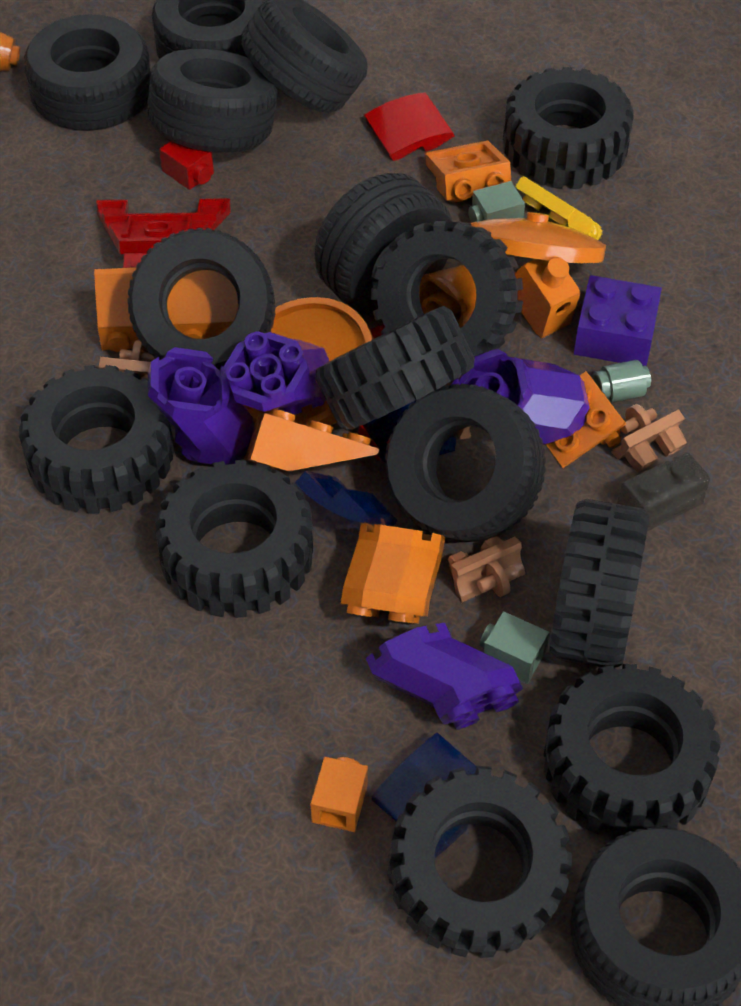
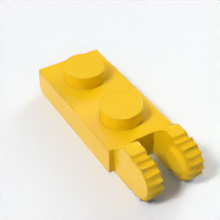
M523 176L516 184L515 188L525 194L523 197L525 203L538 211L542 206L550 210L549 218L558 224L566 226L568 223L570 228L583 232L597 240L603 235L602 227L598 223Z

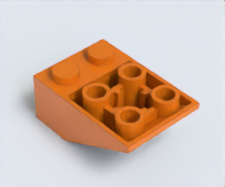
M273 409L268 414L263 413L257 416L244 460L255 464L261 463L279 471H294L377 455L379 448L369 446L371 439L351 432H348V434L343 433L342 437L332 434L333 427L312 420L310 422L306 421L305 425L294 422L296 415Z

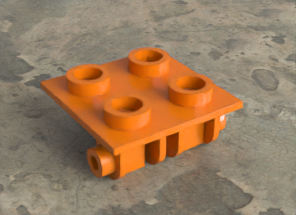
M587 371L580 375L585 384L590 407L585 415L586 422L572 436L546 444L562 468L568 466L599 443L602 445L607 444L610 448L617 446L621 442L620 429L626 425V422Z

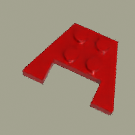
M230 198L199 199L197 213L128 214V200L96 201L98 217L120 254L147 253L149 248L152 249L155 243H159L164 237L168 238L170 234H177L181 230L188 231V229L196 230L197 228L215 230L231 212Z

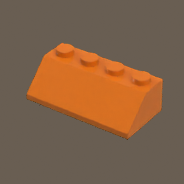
M136 268L94 270L97 325L102 350L120 352L121 349H133L134 342L139 340L129 318V305L127 298H129L130 280L133 279L132 274ZM211 270L195 271L181 278L172 288L167 300L168 315L174 327L182 334L195 339L212 338L224 332L233 323L238 311V295L233 284L224 275Z

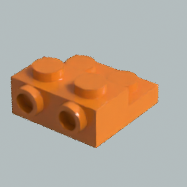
M489 141L425 153L426 166L436 176L437 190L446 200L452 202L467 200L473 195L475 190L511 181L510 161Z

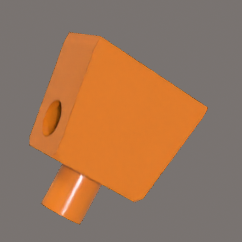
M556 257L550 261L534 259L523 265L515 273L516 279L522 278L523 290H518L517 300L523 301L521 312L534 332L542 339L571 324L580 297V290L569 274L568 263L562 258Z

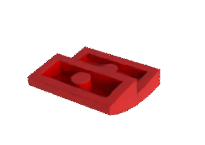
M417 93L397 98L364 114L393 161L404 158L421 146L425 152L434 150L455 137L426 93Z

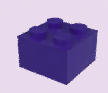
M590 275L578 324L574 355L617 363L639 360L642 366H647L662 287Z

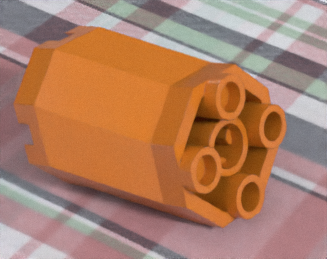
M361 523L359 538L342 591L341 604L348 605L347 613L379 617V611L384 610L389 611L388 620L419 624L420 616L428 617L430 599L443 554L445 537L432 533V535L423 534V531L378 524L373 526L368 523Z

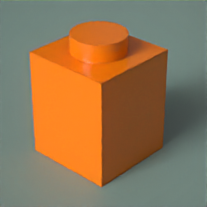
M324 756L311 801L312 823L351 832L356 831L368 786V766L361 765L356 760L347 757L334 759Z

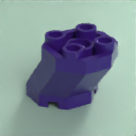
M256 331L250 333L244 341L237 344L223 367L235 401L263 412L278 409L296 415L302 413V407L312 404V408L323 405L326 400L315 379L316 369L330 362L323 347L299 339H290L272 332L264 334L263 332Z
M177 347L169 350L162 360L159 361L158 357L151 361L148 370V397L175 427V442L182 447V454L189 460L208 464L224 461L225 465L235 464V460H241L247 452L253 433V417L243 404L235 401L223 366H221L219 371L212 364L213 358L205 351Z
M499 349L475 356L474 368L463 374L460 380L457 378L452 383L481 386L513 401L535 423V428L539 430V436L542 438L543 445L572 436L575 431L582 428L586 422L585 415L590 409L585 384L579 375L552 363L509 357Z
M445 622L436 624L439 632L429 633L427 626L416 627L384 642L379 647L382 655L378 659L373 653L366 658L372 674L378 681L434 707L444 725L453 723L456 730L477 723L480 720L479 713L494 708L495 712H501L519 703L516 694L523 689L513 666L453 639Z

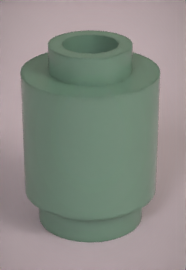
M639 360L602 366L600 371H596L592 375V379L610 403L645 396L647 388L651 386L649 369L647 366H642Z

